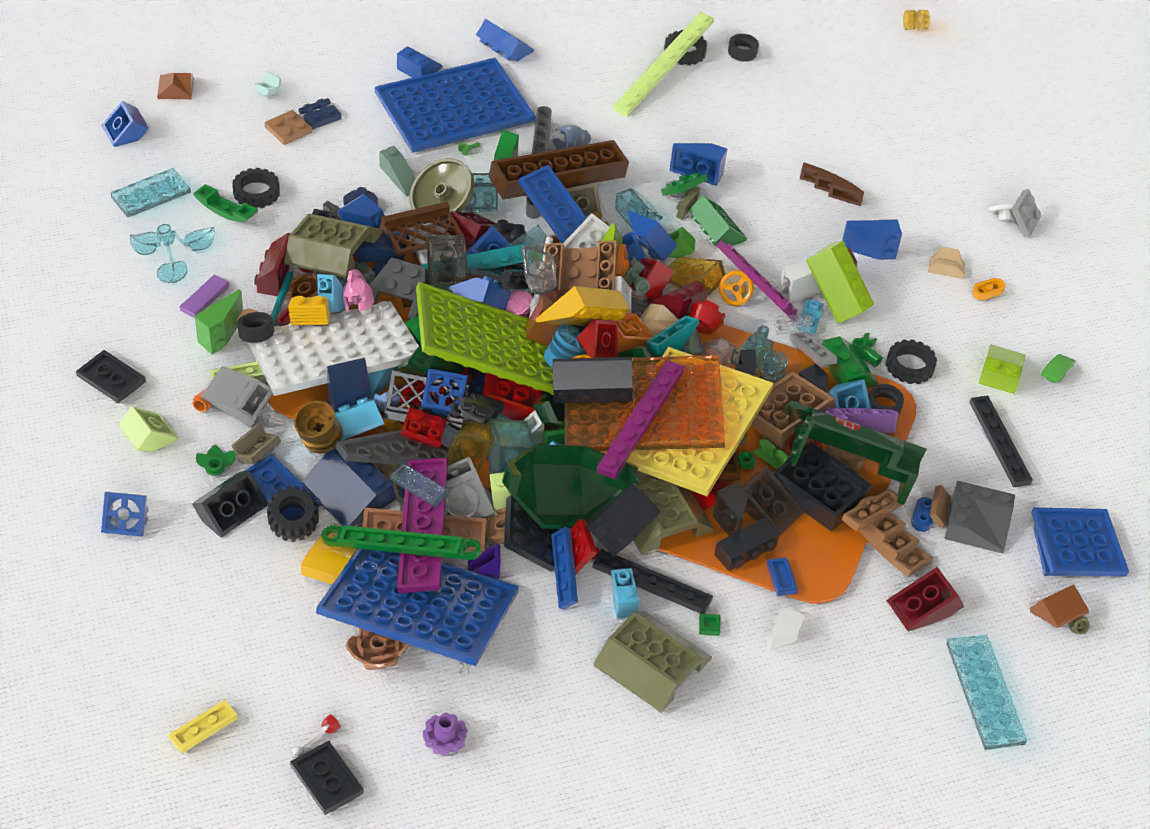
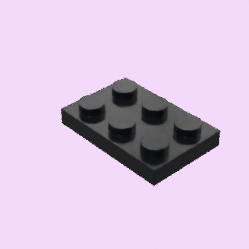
M105 350L76 370L77 377L116 403H120L146 382L145 376Z
M329 740L290 761L291 768L324 815L364 794V788Z

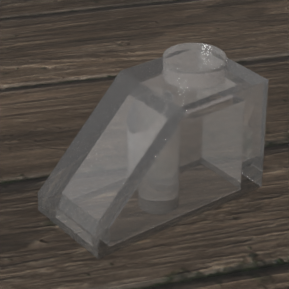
M721 337L704 341L693 350V353L702 359L728 367L734 362L736 346Z

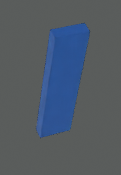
M564 527L551 534L558 607L563 610L578 603L571 529L568 527Z

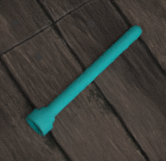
M292 272L286 273L270 316H272L274 326H277L275 320L279 315L291 283Z

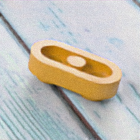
M991 278L976 283L973 287L972 295L978 300H986L1003 294L1006 284L999 278Z

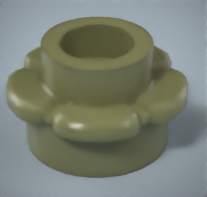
M1082 616L1070 622L1069 626L1074 634H1085L1089 630L1090 624L1087 617Z

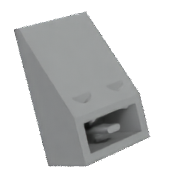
M221 366L201 395V398L251 428L273 393L270 387L261 381Z
M470 456L449 465L446 504L451 515L487 518L494 515L495 512Z

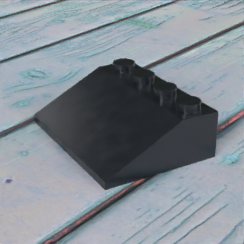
M811 441L804 446L796 466H792L793 457H791L774 471L770 486L831 532L844 522L842 521L844 513L854 509L872 488L871 483Z

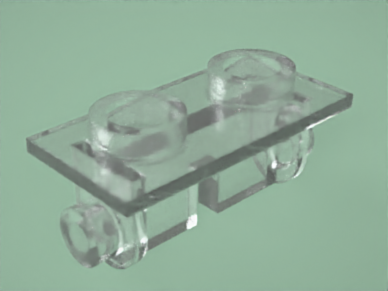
M809 313L773 317L776 335L811 332L810 325L813 324V318L809 317Z

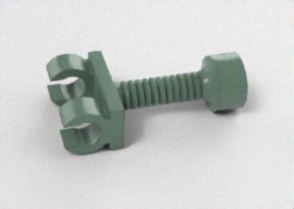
M633 257L630 261L632 266L626 272L625 281L629 286L634 282L636 291L644 294L650 288L649 282L639 276L645 266L640 260L638 261Z

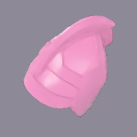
M353 269L348 272V281L343 289L346 312H349L351 304L358 305L359 311L366 310L375 304L372 288L367 284L362 273L357 269Z
M514 289L511 291L505 311L527 318L530 315V303L533 297L528 292Z

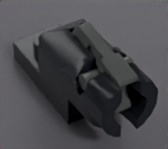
M471 393L469 397H457L456 400L461 403H452L451 413L454 417L465 421L486 425L489 420L495 421L505 405L502 401Z

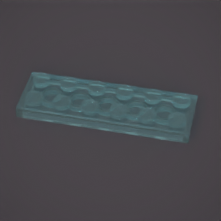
M988 635L948 639L946 645L984 750L1026 745L1027 738Z

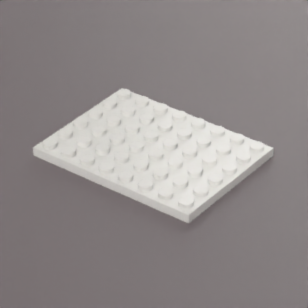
M382 301L363 311L349 309V312L344 310L341 313L331 314L329 325H291L289 323L285 326H274L272 337L262 342L249 343L274 396L326 384L327 366L365 358L368 373L399 366L406 363L418 347V344L391 301Z

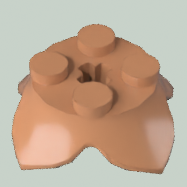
M359 628V635L357 637H350L345 646L355 659L364 664L365 669L374 670L396 665L399 656L406 650L408 644Z

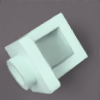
M268 72L266 73L265 81L255 83L253 90L258 91L260 95L265 97L278 94L281 77Z

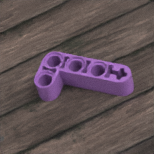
M827 408L825 411L827 414L881 433L896 432L898 412L894 410Z

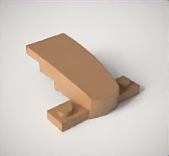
M888 489L877 496L866 497L859 502L857 507L844 513L842 521L852 529L859 530L866 540L888 562L907 577L931 564L933 557L917 547L920 540L904 530L906 525L904 521L890 513L903 506L897 503L898 494L893 490Z

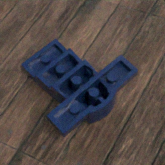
M393 231L392 234L400 236L401 232ZM385 233L381 234L375 243L363 241L352 256L358 257L359 262L377 261L370 273L372 280H374L391 258L403 260L405 255H397ZM407 234L403 235V238L410 240ZM399 242L398 245L403 249L407 244Z

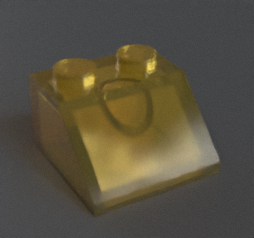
M471 422L457 432L445 457L448 460V465L470 456L475 469L480 470L495 442L491 426Z

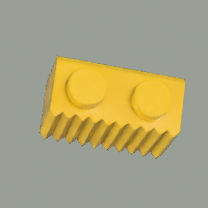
M296 296L290 300L288 309L291 325H329L331 313L328 297L314 296L305 298L303 296Z

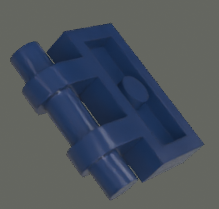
M321 98L315 103H307L303 107L298 108L300 115L305 114L304 121L312 127V130L342 119L339 110L334 105H330L331 101L329 98L324 100Z

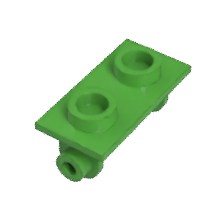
M764 438L759 442L760 447L754 451L757 456L776 470L791 458L790 455H786L780 449L777 450L776 446Z

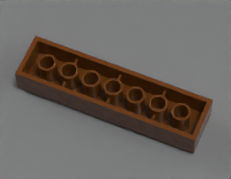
M615 140L494 160L491 162L488 177L502 200L527 196L518 183L519 178L547 165L550 166L563 186L570 188L625 178L629 161Z

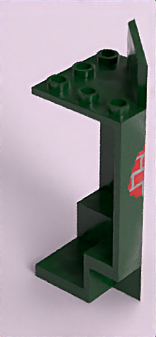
M790 401L785 406L782 413L803 420V423L798 424L795 431L796 436L790 454L793 457L792 466H796L807 438L878 462L877 474L899 482L897 503L905 504L919 475L920 463L927 450L926 448L794 401Z

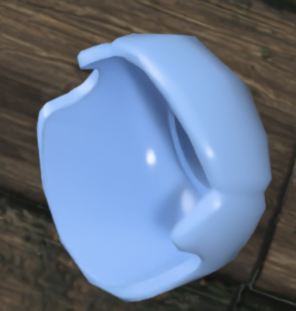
M388 391L381 396L379 394H375L374 397L371 396L380 412H384L386 409ZM396 394L392 397L391 405L398 406L400 395Z

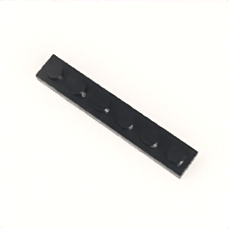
M989 396L971 398L969 403L1013 488L1031 485L1033 479Z
M603 549L600 550L593 562L592 568L610 576L611 570L632 568L636 587L698 613L705 614L713 600V595L618 555L613 557L610 552Z

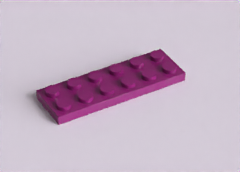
M720 241L716 245L795 324L800 320V317L796 314L798 310L729 243L725 245Z

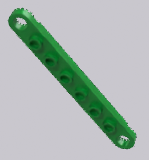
M336 525L327 526V528H323L324 530L321 531L322 540L328 546L464 560L476 559L482 552L480 543L474 538L463 539V537ZM331 533H337V535H335V537H333V539H332V537H330V538L328 537V538H327V536H328L329 534H331ZM468 547H475V548H476V549H474V551H472V552H471V551H470V552H468V551L466 552V549H467Z

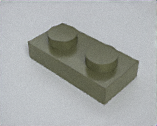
M695 186L691 191L688 190L684 200L679 201L676 207L678 210L677 218L683 220L689 209L697 202L700 187Z

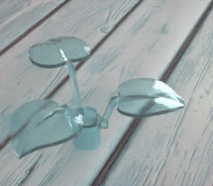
M162 224L158 226L157 232L130 235V242L133 249L140 255L154 253L156 247H160L161 243L167 247L171 263L161 265L157 269V277L160 281L170 284L181 281L187 274L186 264L183 261L174 263L170 245L173 244L175 237L185 247L190 246L193 251H202L211 246L215 229L214 227L193 231L187 234L183 240L177 235L175 230L172 231L169 224Z

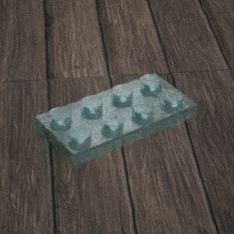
M174 168L112 191L110 194L113 201L129 218L191 193V188Z

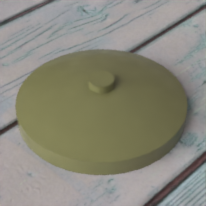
M454 158L440 159L426 166L418 174L410 190L412 210L448 202L450 212H462L468 205L474 191L475 183L471 170L462 161ZM448 219L439 220V221H440V222H441V221H442V222H446Z

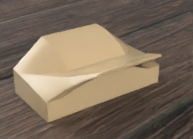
M941 246L936 254L930 257L928 272L963 279L965 262L962 260L960 250Z

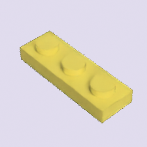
M223 700L170 733L169 739L178 751L183 754L238 719L237 713L226 700Z

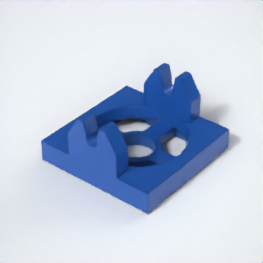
M429 369L421 408L431 409L435 414L450 415L452 404L445 406L446 399L450 396L464 397L468 376ZM443 379V383L439 386H432L435 380ZM449 382H456L459 390L452 389ZM447 386L450 389V393L447 396L440 395V387ZM430 392L437 393L440 397L439 405L431 399Z
M106 491L104 494L101 533L142 537L144 535V525L148 521L147 495ZM121 499V507L117 508V510H112L113 503ZM128 499L137 505L139 512L131 511L128 507ZM121 508H125L129 512V517L126 520H121L118 517V511ZM112 516L116 517L119 521V528L112 524ZM131 518L139 519L133 527L126 529L127 521Z

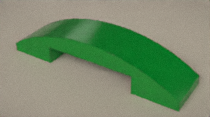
M206 184L193 193L194 197L209 210L232 221H247L258 212L257 208L249 204L243 203L240 206L219 196L217 189Z

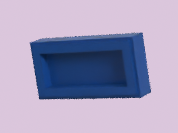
M787 557L767 560L766 565L776 595L797 594L798 589Z

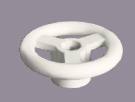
M1014 204L994 205L989 207L988 211L999 214V221L1013 220L1011 209Z

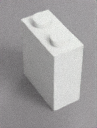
M806 260L783 269L779 292L792 305L822 293Z

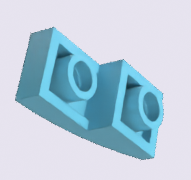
M806 299L797 330L815 334L824 303Z

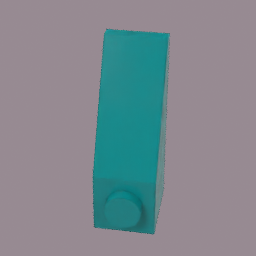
M686 315L646 341L651 361L659 362L668 347L681 351L698 326L699 319Z

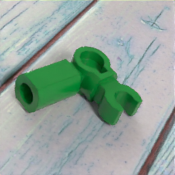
M865 333L861 338H854L852 344L861 358L874 368L879 366L883 357L870 348L875 346L877 339L870 340V333Z

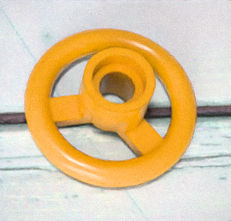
M730 271L720 281V296L724 302L731 306L743 305L753 295V281L743 271ZM741 276L740 280L732 285L726 284L730 277ZM747 281V283H748V293H747V295L743 298L742 295H744L745 292H746V286H745L744 283ZM738 285L739 290L736 292L735 287ZM724 289L731 290L736 295L737 301L729 299Z

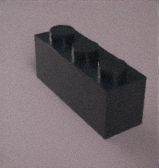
M763 518L718 541L714 555L728 571L740 568L744 563L757 559L767 551L774 550L777 546L779 533Z

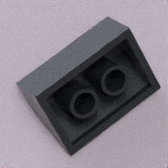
M248 470L236 473L193 502L192 506L201 521L219 537H223L268 506V502Z

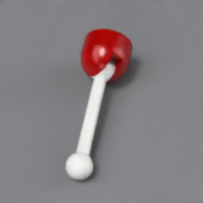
M332 714L325 717L321 723L322 729L299 747H294L293 754L300 755L306 746L324 732L332 734L339 730L341 726Z

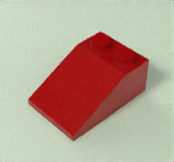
M486 373L482 396L502 401L505 408L501 413L511 421L521 423L535 410L533 405L541 397L542 390H536L531 386L517 384L515 381L506 378L502 379L496 375Z

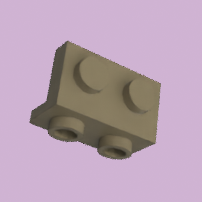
M258 423L234 442L232 448L239 461L254 465L261 461V458L268 452L273 451L281 440L278 435L266 433L262 424Z

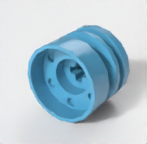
M560 325L557 328L552 341L544 352V359L551 367H553V359H570L578 355H588L577 340L582 330L570 325Z

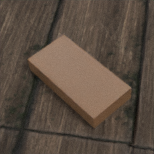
M942 485L935 486L930 510V517L939 528L946 526L951 496Z

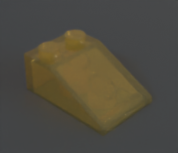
M678 257L668 266V268L674 271L669 283L679 288L693 281H700L709 288L707 297L719 287L720 281L725 275L722 260Z

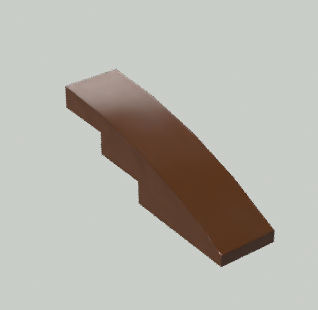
M805 162L803 163L800 179L815 183L814 188L829 192L828 197L861 206L864 196L863 190L832 172Z

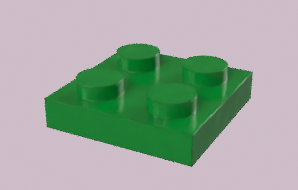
M698 172L691 175L684 174L679 177L678 181L673 180L666 183V187L662 188L661 192L662 195L683 193L708 179L706 174H698Z

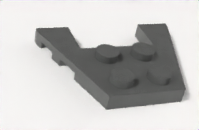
M391 258L369 285L373 291L374 303L376 304L379 293L412 301L407 319H413L418 312L416 286L418 282L426 284L427 269Z

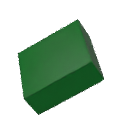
M700 613L699 635L720 636V615Z

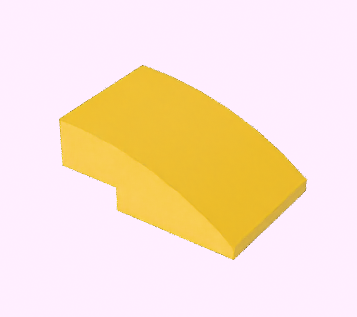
M331 533L327 536V538L332 537L333 539V537H335V534ZM320 536L301 564V575L333 584L357 549L328 546Z

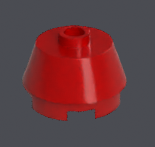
M700 299L692 304L690 317L699 319V324L696 327L698 332L712 334L724 324L723 320L726 315L725 313L721 314L717 304L709 300L701 302Z

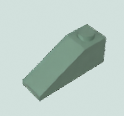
M395 146L379 151L380 168L406 197L409 196L412 184L416 178L404 156Z

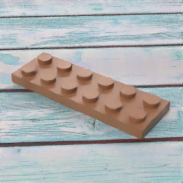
M364 508L362 527L402 531L403 511ZM445 515V536L477 539L481 545L482 552H484L486 518ZM468 547V548L466 549V552H467V551H468V552H470V551L472 552V551H474V549H476V548H475V547Z

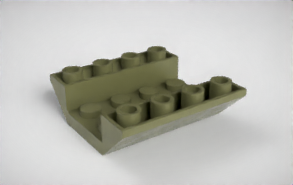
M308 213L289 235L284 263L347 278L348 272L356 267L352 256L363 241L375 243L383 233V229Z
M640 471L636 473L639 477L638 487L661 511L633 540L641 554L659 549L661 538L690 529L695 537L714 532L713 526L691 490Z
M646 611L634 612L608 638L594 662V666L662 713L674 700L676 689L694 670L700 672L712 659V656Z

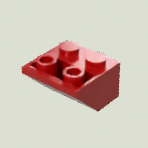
M409 407L400 437L438 449L441 446L447 420Z

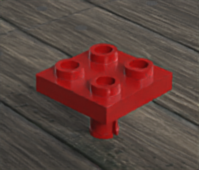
M581 519L571 528L575 575L591 559H596L600 552L599 548L594 544L591 532L587 529V521Z

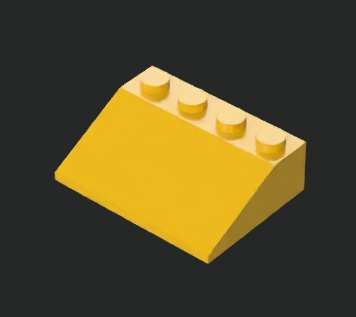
M574 286L535 320L537 323L585 326L592 320L618 321L630 309L623 295L618 290Z

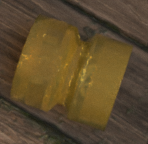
M919 9L917 12L916 10H905L903 15L905 30H915L916 28L918 30H927L929 28L930 13L928 9Z

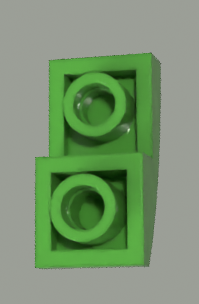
M1058 354L1047 364L1041 376L1046 377L1050 382H1059L1065 378L1066 372L1074 367L1076 360Z

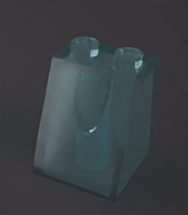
M489 420L485 438L490 474L505 472L507 463L536 444L527 421Z

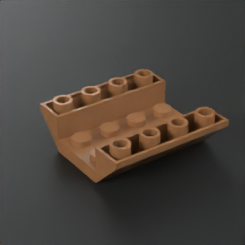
M617 240L599 241L598 247L567 249L563 243L545 244L542 295L554 290L572 289L574 286L615 290Z

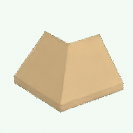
M649 304L640 317L653 336L678 321L664 305Z

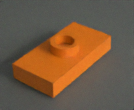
M619 244L615 276H622L624 280L626 270H629L630 267L626 244Z

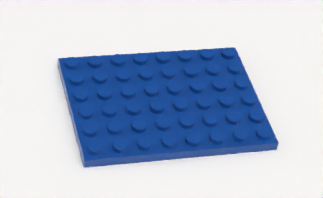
M496 57L374 87L375 94L412 153L536 121L535 114Z
M357 549L316 607V614L477 666L517 596L519 586L442 562L441 590L399 593L397 585L400 553Z

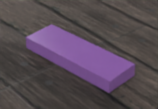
M214 274L179 306L180 311L195 318L197 314L202 312L229 287V281Z

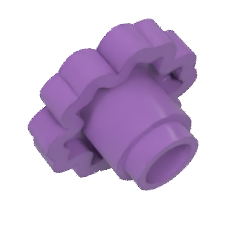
M443 713L441 716L433 715L425 723L423 740L426 747H433V753L446 756L450 751L457 753L465 746L468 730L465 722L458 721L455 714Z

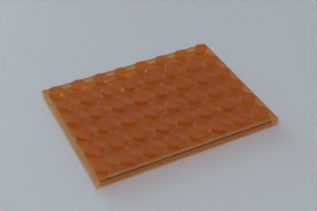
M719 355L632 358L633 401L565 403V445L586 446L596 451H608L653 380L668 360L683 365L684 373L634 450L725 448Z

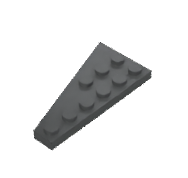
M401 430L338 441L336 444V449L343 459L351 462L407 465V460L447 458L449 466L463 460L458 451L454 452L443 444L438 449L400 437Z

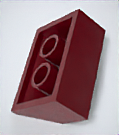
M287 233L272 242L269 250L265 251V260L261 262L259 274H256L254 279V285H257V293L278 296L285 275L291 265L284 263L288 239L291 233Z
M693 281L648 302L647 306L649 304L664 305L680 320L684 316L690 315L691 306L698 299L701 302L706 301L709 288L700 281Z

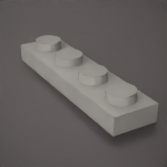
M810 333L790 334V341L820 367H829L832 364H837V356Z

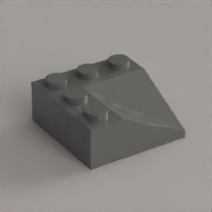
M957 480L952 495L944 539L1004 553L1015 494Z

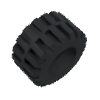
M286 486V490L280 488L278 494L273 493L271 496L272 500L268 501L267 518L271 531H275V535L278 538L282 536L285 541L290 538L291 542H296V538H299L301 541L304 540L305 535L308 537L312 535L311 530L315 531L317 528L316 524L319 522L317 500L314 499V495L311 492L307 493V489L304 487L300 490L299 486L294 488ZM289 507H298L305 512L300 519L294 521L287 520L281 516L282 512Z

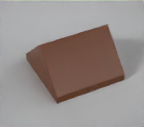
M542 295L526 323V338L548 346L557 328L563 324L536 322L535 319L554 304L546 295Z
M1073 584L1040 600L1030 607V612L1052 626L1059 628L1088 614L1089 609Z

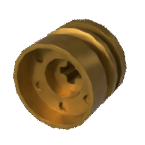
M308 402L296 412L294 427L305 447L312 453H328L336 448L338 441L342 440L343 428L332 407L326 402Z

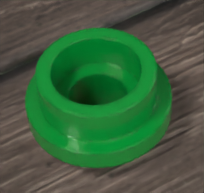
M749 451L741 452L737 456L739 467L742 469H752L756 464L755 456Z

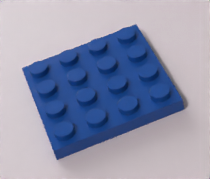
M1033 507L1031 514L1051 575H1128L1129 569L1107 509Z

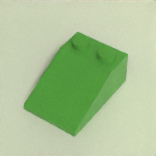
M240 289L195 316L197 342L211 354L225 347L237 329V318L240 312L243 311L242 291Z

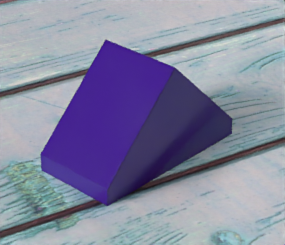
M497 543L482 552L478 558L468 560V570L494 579H500V545Z

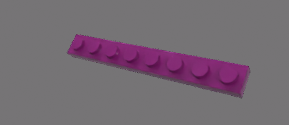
M668 360L665 362L597 466V473L616 479L684 373L683 365Z

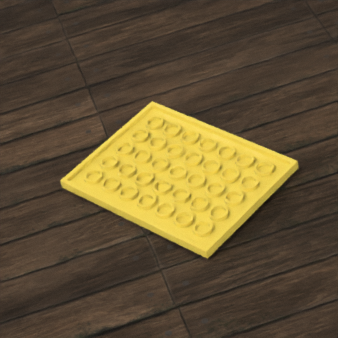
M668 347L599 452L607 453L665 362L668 360L683 365L684 373L626 463L638 467L637 471L708 496L772 391L773 383Z

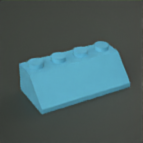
M368 397L357 400V404L353 406L349 404L338 408L339 411L335 412L343 428L341 441L384 424L372 398L368 399Z

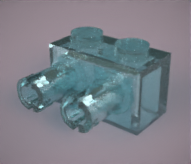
M760 326L757 332L749 336L734 351L732 360L734 366L738 365L740 350L755 349L756 370L762 366L765 360H769L772 357L774 342L768 339L769 328L767 326Z

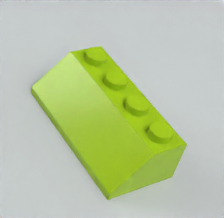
M843 240L827 245L806 259L837 324L863 313L874 305Z

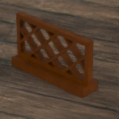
M448 202L383 216L381 219L380 229H383L382 234L386 233L398 256L464 240L462 231L449 211L450 205ZM448 219L449 224L440 222L439 220ZM431 223L434 225L432 228L424 226L423 224ZM436 226L446 229L445 232L435 230ZM415 227L418 229L416 232L408 230L407 228ZM420 229L429 232L428 237L419 234ZM448 230H450L452 232H455L457 235L451 236L448 235L447 232ZM399 231L401 232L400 236H397L395 234H392L391 232ZM407 234L412 236L413 238L410 241L408 239L403 238V235ZM432 234H434L442 238L440 240L432 239L431 236ZM416 238H418L420 240L425 241V243L418 244L414 241ZM401 242L409 246L401 249L398 244Z

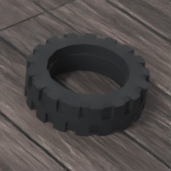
M683 30L674 31L666 37L664 51ZM703 36L693 45L697 50L686 52L677 62L679 65L686 64L691 66V64L696 65L698 62L703 61L707 50L706 39L704 40Z
M248 168L247 171L243 170L235 176L232 182L234 199L240 205L246 203L255 208H264L266 205H272L273 201L276 202L277 196L279 197L280 195L278 177L275 176L274 172H269L265 168ZM255 182L264 183L270 187L267 191L257 194L243 190L246 185Z
M904 339L901 342H895L894 346L890 347L886 359V367H888V372L892 373V377L898 378L900 382L921 384V382H927L933 376L937 357H935V352L930 350L931 347L925 346L923 342H915L913 339L907 341ZM901 355H914L922 359L926 366L920 369L907 368L900 364L897 357Z

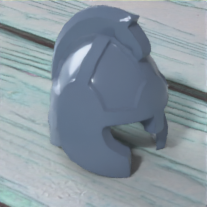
M576 125L558 126L555 130H560V133L564 134L565 142H562L559 138L552 140L555 148L558 150L589 144L591 135L587 130H583Z

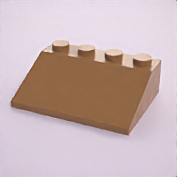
M794 372L773 384L772 391L752 422V425L764 439H768L770 443L776 446V449L781 451L793 443L796 436V428L798 424L803 423L801 419L782 413L790 401L825 412L827 408H834V397Z

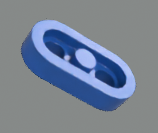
M922 497L916 502L912 527L919 532H926L931 528L933 519L930 517L932 499Z

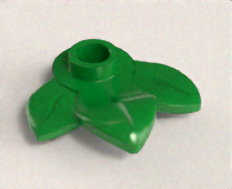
M213 445L207 454H196V463L205 468L206 472L211 476L221 475L225 468L232 465L236 459L234 450L223 453L217 445Z

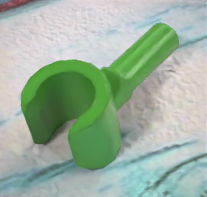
M463 142L458 145V149L466 156L469 154V150L480 146V143L476 142L468 145Z

